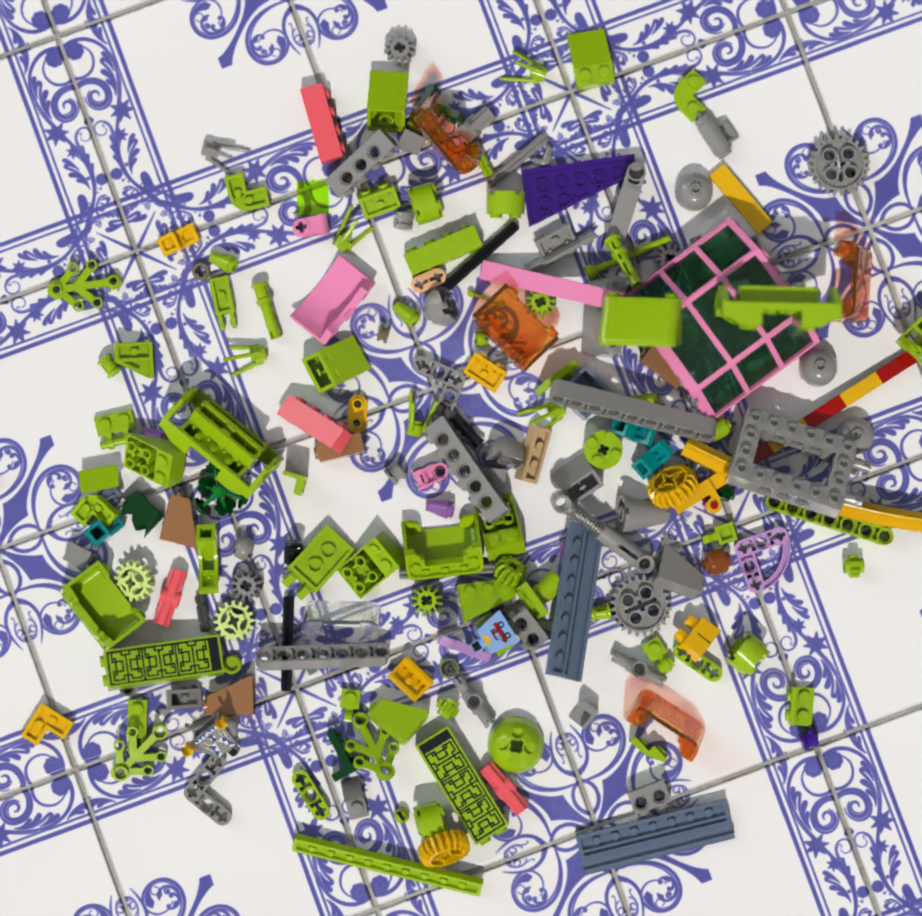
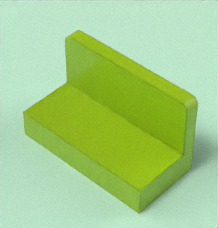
M117 465L78 471L82 493L119 487V479L121 478Z
M283 471V475L297 479L293 493L303 497L308 478Z

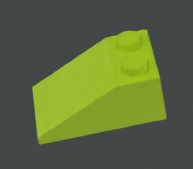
M598 29L567 35L576 91L614 85L615 77L605 30Z

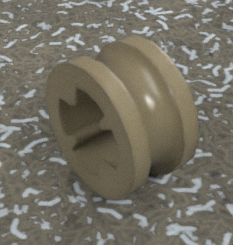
M197 263L192 269L193 276L200 281L208 279L211 273L210 268L204 263ZM199 267L206 270V274L203 273V277L196 273L197 269L200 270Z
M381 325L377 341L383 340V343H386L391 327L385 328L384 325Z

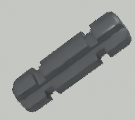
M203 594L195 596V603L197 604L196 609L198 621L200 622V631L208 632L211 630L210 623H208L209 615L207 605H205L206 597Z

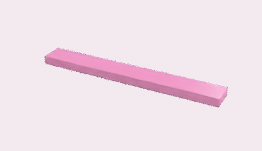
M483 260L479 277L482 280L603 308L604 296L608 295V292H619ZM619 292V296L626 297L627 293Z

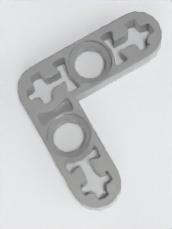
M418 356L413 362L414 370L419 374L445 384L433 414V419H438L436 413L441 412L443 406L439 405L442 402L445 406H451L450 410L447 408L445 410V415H447L449 420L465 384V376L460 371L430 358ZM425 360V365L427 366L433 363L431 373L427 374L428 369L426 368L419 370V366L416 364L417 361ZM437 367H442L445 370V374L441 378H437L433 373ZM448 370L452 372L450 376L456 377L460 375L462 383L454 385V381L449 378L448 382L444 381ZM447 392H451L455 396L454 401L451 403L444 401L443 397Z
M212 755L185 787L184 796L215 823L224 826L230 822L232 814L228 808L210 795L206 789L225 767L226 759L223 755L220 756V763L222 765L221 767L217 765L213 769L216 771L214 775L210 769L206 768L207 765L211 767L214 764L213 758H218ZM202 772L210 774L209 782L204 783L200 780ZM196 780L199 785L204 786V789L202 790L199 787L196 791L197 797L194 795L190 797L188 789H193L197 785L194 783ZM205 799L212 800V809L206 810L203 808L202 803ZM217 805L220 807L218 809L220 813H227V821H219L220 816L216 812L214 816L210 814Z

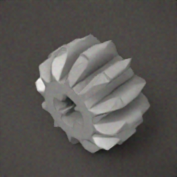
M396 33V39L389 36L390 42H385L387 49L384 50V54H389L387 57L388 61L394 58V65L400 60V64L403 66L404 59L410 63L411 58L409 56L415 57L416 55L412 51L416 49V45L411 44L413 38L406 40L407 34L405 33L402 38H400L399 33ZM397 46H401L403 48L402 53H399L398 50H395L398 49Z
M670 243L666 245V250L663 246H660L661 253L657 251L654 253L658 258L654 259L653 263H660L655 269H659L666 263L665 260L667 258L665 256L674 258L683 250L676 252L678 245H675L672 250ZM686 257L668 269L669 276H672V270L676 274L680 273L678 267L684 268L685 265L681 261L686 260Z
M241 570L242 577L235 574L234 577L238 581H231L232 585H236V588H232L231 592L238 591L234 597L237 599L242 595V602H245L246 596H248L249 602H252V594L259 598V594L255 591H263V588L257 587V584H262L263 581H255L259 574L256 573L251 577L252 570L248 571L247 576L245 571ZM244 581H247V583L252 584V587H249L250 591L248 592L246 589H242Z

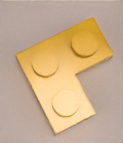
M42 702L21 736L36 746L39 745L48 730L64 740L75 722Z

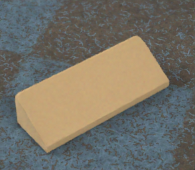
M529 424L523 445L525 452L524 465L516 470V479L534 484L538 483L552 433L551 428Z

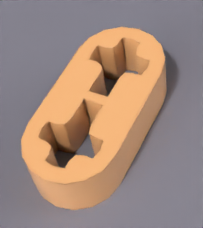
M440 268L420 274L413 278L411 283L414 292L421 294L439 287L446 281V274ZM435 272L443 275L440 282H437V280L430 282L429 279L434 277ZM420 279L421 282L427 280L428 283L423 285V289L415 288L414 285L417 284V280Z

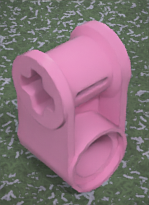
M327 214L297 219L293 223L294 234L299 238L329 234L330 228ZM299 224H302L303 227H307L304 229V232H300V230L298 229L296 230V228H299Z
M439 462L411 473L419 486L418 491L447 478L449 475L447 465ZM438 466H443L446 470L445 474L441 477L435 474V469Z

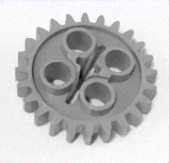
M835 134L832 140L830 135H828L827 142L821 139V146L817 144L814 146L817 152H810L814 157L808 159V162L813 164L808 167V170H813L810 177H816L813 184L819 182V190L825 187L826 194L830 190H832L833 196L836 195L837 191L843 196L844 190L851 194V188L857 191V184H864L861 178H868V175L864 172L870 170L869 167L865 166L870 163V160H865L869 153L862 152L865 146L858 147L859 140L855 143L852 142L853 136L846 140L845 134L842 135L841 139H839L838 134ZM836 148L839 149V163L843 164L840 168L841 182L839 181V167L835 166L838 161ZM844 150L852 153L851 159H846L843 156ZM830 152L833 155V160H826L824 153ZM851 169L854 172V177H847L845 170ZM832 171L835 174V179H828L826 172Z
M635 575L634 581L627 577L628 583L620 581L622 587H615L618 593H611L615 597V600L609 601V603L614 604V607L610 610L615 611L611 618H618L615 625L622 624L621 631L628 628L629 635L633 631H635L636 637L639 636L640 632L646 637L647 631L653 635V628L660 631L659 624L666 625L663 618H670L666 611L672 610V608L667 607V604L672 601L665 598L669 593H663V588L652 585V576L648 581L645 575L642 576L641 580ZM645 587L651 592L650 596L646 599L642 598L640 594L641 589ZM626 595H630L633 598V603L630 606L623 604V598ZM656 598L655 602L643 606V611L636 609L627 614L625 613V610L637 606V601L639 600L643 603ZM651 605H655L658 608L656 616H650L648 613V608ZM633 613H638L641 617L640 622L637 624H633L630 620V616Z

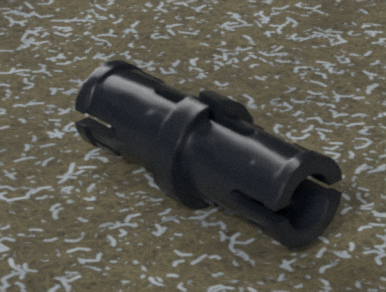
M459 412L450 419V422L461 432L460 435L462 437L465 436L475 449L484 441L473 429L474 426L466 422Z

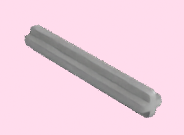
M540 134L486 179V183L491 188L497 185L548 142L546 135Z

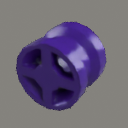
M813 728L808 729L806 733H798L804 751H808L810 747L819 746Z

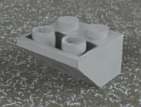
M582 454L550 475L559 490L566 492L569 498L574 500L575 504L604 485Z

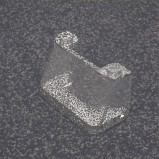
M309 601L304 608L301 639L317 638L323 629V624L360 625V634L365 640L380 641L381 607L372 601Z

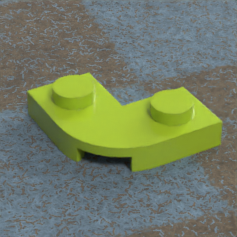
M694 69L678 83L674 91L675 106L691 123L698 118L697 112L702 114L706 111V108L694 97L706 84V81Z
M243 173L224 177L229 199L236 208L243 211H252L271 206L266 186L247 191Z
M90 494L82 498L71 512L83 527L88 525L95 516L106 528L111 526L120 514L107 499L98 494Z

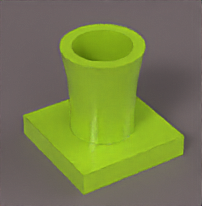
M552 570L532 588L527 581L515 588L516 594L536 621L549 613L544 604L557 597L560 578Z

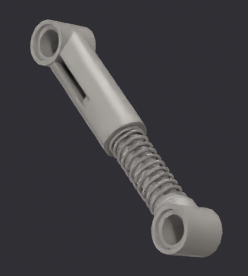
M557 490L552 493L550 503L557 513L565 514L569 518L572 517V520L575 519V522L580 523V526L583 525V528L586 527V530L588 529V531L594 533L596 540L634 566L640 573L647 574L653 570L655 563L647 551L641 549L607 523L602 524V522H599L594 516H591L586 510L575 504L574 500L569 498L566 492ZM558 499H565L563 505H556ZM622 546L631 551L634 554V556L628 551H626L624 548H622ZM642 559H648L645 565H639Z

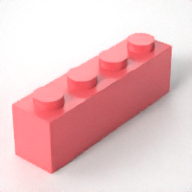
M322 83L300 89L321 164L324 165L344 159L343 153H346L343 142L339 143L337 135H341L338 123L334 124L332 117H335L333 106H328L327 99L330 98L328 88H323Z
M288 395L277 414L340 454L352 437V434L346 431L348 427L339 421L337 424L334 423V418L327 413L321 415L319 413L321 410L311 404L308 407L305 405L307 401L299 396L294 398Z

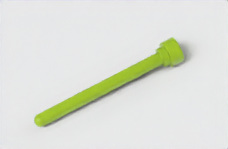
M667 235L629 251L627 256L629 259H632L671 242V237ZM611 259L597 266L589 264L584 267L589 281L597 278L600 272L619 263L617 260Z

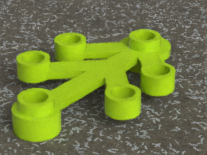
M90 259L86 262V268L75 283L67 284L72 275L79 271L78 264L70 262L67 265L65 274L59 281H52L48 285L47 291L51 298L56 300L64 299L77 312L83 311L85 305L81 300H75L67 292H77L88 300L95 309H100L103 307V300L95 297L87 290L101 287L117 290L122 286V279L117 274H111L107 279L85 282L91 273L98 268V263ZM91 262L95 263L93 269L89 268V263ZM76 265V270L70 271V266ZM112 278L117 279V283L115 285H112L110 283V280ZM56 286L60 287L59 293H54ZM95 300H100L101 304L95 306L94 302ZM78 302L82 304V307L80 309L75 308V305Z
M358 712L352 719V725L360 730L368 747L356 743L353 739H349L345 743V750L349 753L356 751L374 758L376 763L366 761L362 756H357L353 761V766L356 769L366 768L374 771L380 780L389 781L395 774V768L392 763L400 746L396 742H391L388 745V755L384 761L381 753L386 739L390 735L383 734V729L380 728L377 744H375L366 726L368 723L367 715ZM359 720V721H361L363 724H362V725L357 724L356 721ZM348 744H352L354 748H349ZM394 746L397 750L392 751L390 747ZM360 760L362 765H358L356 761ZM382 770H386L388 774H383Z
M156 723L152 728V733L138 748V728L135 725H130L127 727L130 756L125 762L123 758L124 740L116 739L113 743L114 750L116 751V764L111 768V776L116 781H125L129 775L151 776L153 774L154 767L151 763H145L142 767H131L135 762H164L167 759V753L163 749L157 750L156 753H145L157 739L162 740L167 737L168 728L164 723ZM159 727H162L164 729L162 732L156 731V729ZM135 729L136 732L134 734H130L129 730ZM122 743L123 746L121 748L116 747V744ZM160 753L165 755L163 758H158ZM150 767L151 771L146 772L144 769ZM123 769L124 772L122 774L117 773V770Z

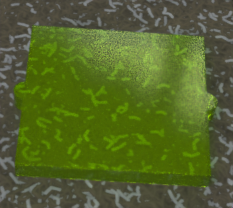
M314 180L310 182H297V215H329L328 184L325 181L314 182Z

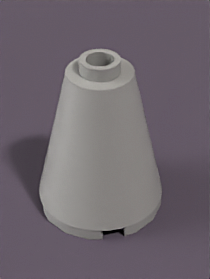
M621 495L617 498L615 514H618L619 520L615 521L619 533H627L664 524L670 518L669 509L667 510L665 507L660 509L652 501L628 495Z

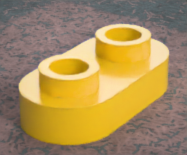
M361 395L352 396L348 402L347 426L353 433L363 432L367 425L368 403ZM360 401L361 407L356 408L354 403ZM355 420L360 421L359 427L353 425Z

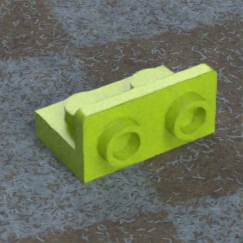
M392 181L380 182L377 187L371 189L364 188L356 194L365 220L401 207Z
M790 686V690H787L786 701L789 702V709L785 711V721H788V725L812 726L814 688Z

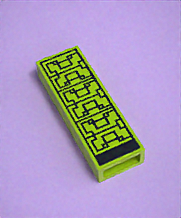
M219 634L103 650V656H100L101 668L105 667L106 675H102L104 687L108 686V691L224 675Z
M449 725L415 745L475 845L480 843L482 846L491 840L490 836L495 833L500 835L508 830L506 828L509 825L508 821Z

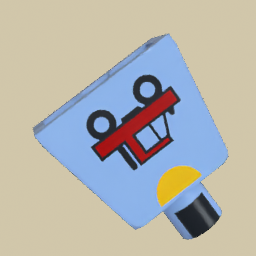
M498 610L474 631L478 639L469 645L475 654L485 649L489 655L519 642L501 611Z

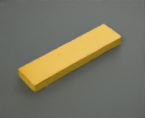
M724 164L709 175V178L757 235L773 222Z

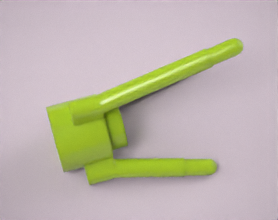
M513 50V54L532 64L530 66L515 61L516 65L531 70L529 76L533 78H499L501 81L538 84V81L544 82L548 68Z
M353 205L349 206L340 228L333 238L335 241L332 244L342 252H345L347 249L350 251L354 245L374 230V227L371 226L350 243L352 239L348 236L357 225L358 220L353 222L345 234L342 231L351 214Z
M259 344L230 346V349L252 350H249V353L223 358V361H231L251 357L252 361H256L232 373V377L255 366L262 365L263 361L267 360L264 345L259 346Z
M410 390L406 434L421 437L422 432L426 433L424 429L429 425L439 402L435 401L424 425H422V421L414 420L415 403L413 402V390Z
M549 402L517 412L516 414L519 416L548 408L546 409V414L531 421L530 424L534 425L550 416L554 420L546 427L551 428L563 419L562 416L566 414L563 406Z

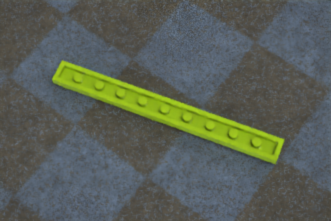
M298 833L295 834L292 847L293 852L478 897L480 896L484 880L476 876L439 867L429 868L419 862Z

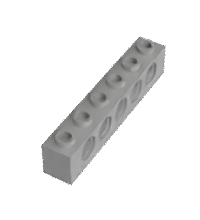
M442 415L424 429L427 433L425 437L431 444H435L437 447L436 453L442 460H446L448 463L447 469L452 475L457 476L459 479L457 483L460 488L469 493V501L474 507L477 506L480 509L479 515L485 523L488 521L493 524L511 511L446 416ZM446 434L448 436V442L445 445H443L441 443V437ZM455 450L459 452L457 460H453L451 457L452 452ZM465 466L470 468V473L467 476H464L462 473V469ZM479 481L481 489L475 492L473 484ZM490 497L492 499V504L490 507L486 508L484 505L485 498Z

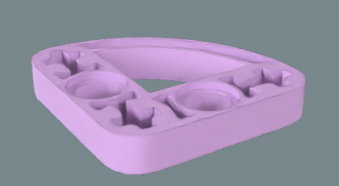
M782 527L773 528L741 539L735 543L734 551L746 586L750 592L759 593L768 589L780 579L786 570L791 551L790 538L786 529ZM777 530L780 533H784L782 541L774 539L772 540L774 544L770 545V538L767 533H770V537L776 535ZM759 536L764 537L767 542L762 548L756 544V539ZM749 539H752V545L756 550L752 551V547L747 548L745 554L742 551H738L740 543L743 542L744 545L751 544ZM782 544L779 564L773 574L764 581L755 553ZM746 561L754 563L753 571L748 572L744 569ZM758 573V576H754L755 580L761 583L758 586V590L755 587L751 588L750 584L753 583L752 577L748 579L747 575Z

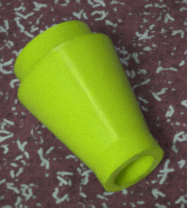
M212 252L209 256V262L224 272L234 273L236 271L239 260L234 255Z
M397 301L392 307V310L406 326L414 327L421 318L418 310L400 301Z

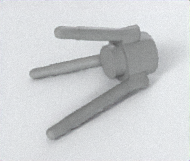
M206 141L202 147L201 155L206 156V161L211 162L231 176L234 174L213 159H217L218 155L229 159L233 158L232 155L220 151V148L242 152H251V150L215 141L212 143Z

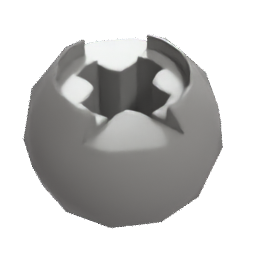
M247 536L238 537L232 553L240 560H248L252 556L255 543Z

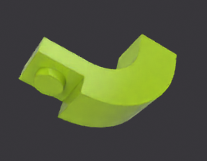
M216 524L196 525L199 594L219 593L220 581Z

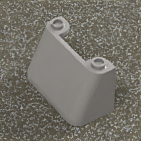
M615 276L595 279L587 284L624 292L626 277ZM584 304L581 341L583 353L595 357L619 358L622 353V346L599 344L602 308Z

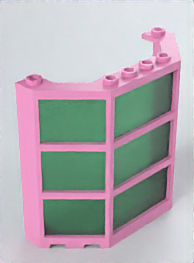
M731 217L726 218L645 278L640 287L626 292V297L662 298L665 297V294H677V297L683 298L682 345L655 348L691 398L698 400L695 404L697 407L695 408L700 415L713 419L718 418L820 342L818 338L820 335L817 330H797V326H792V315L778 314V310L777 314H762V326H757L756 330L739 329V325H733L722 317L714 316L715 296L719 285H727L729 301H737V285L791 287L786 280L783 282L779 276L781 272L777 266L770 264L768 261L770 257L764 249L760 250L741 229L738 221Z

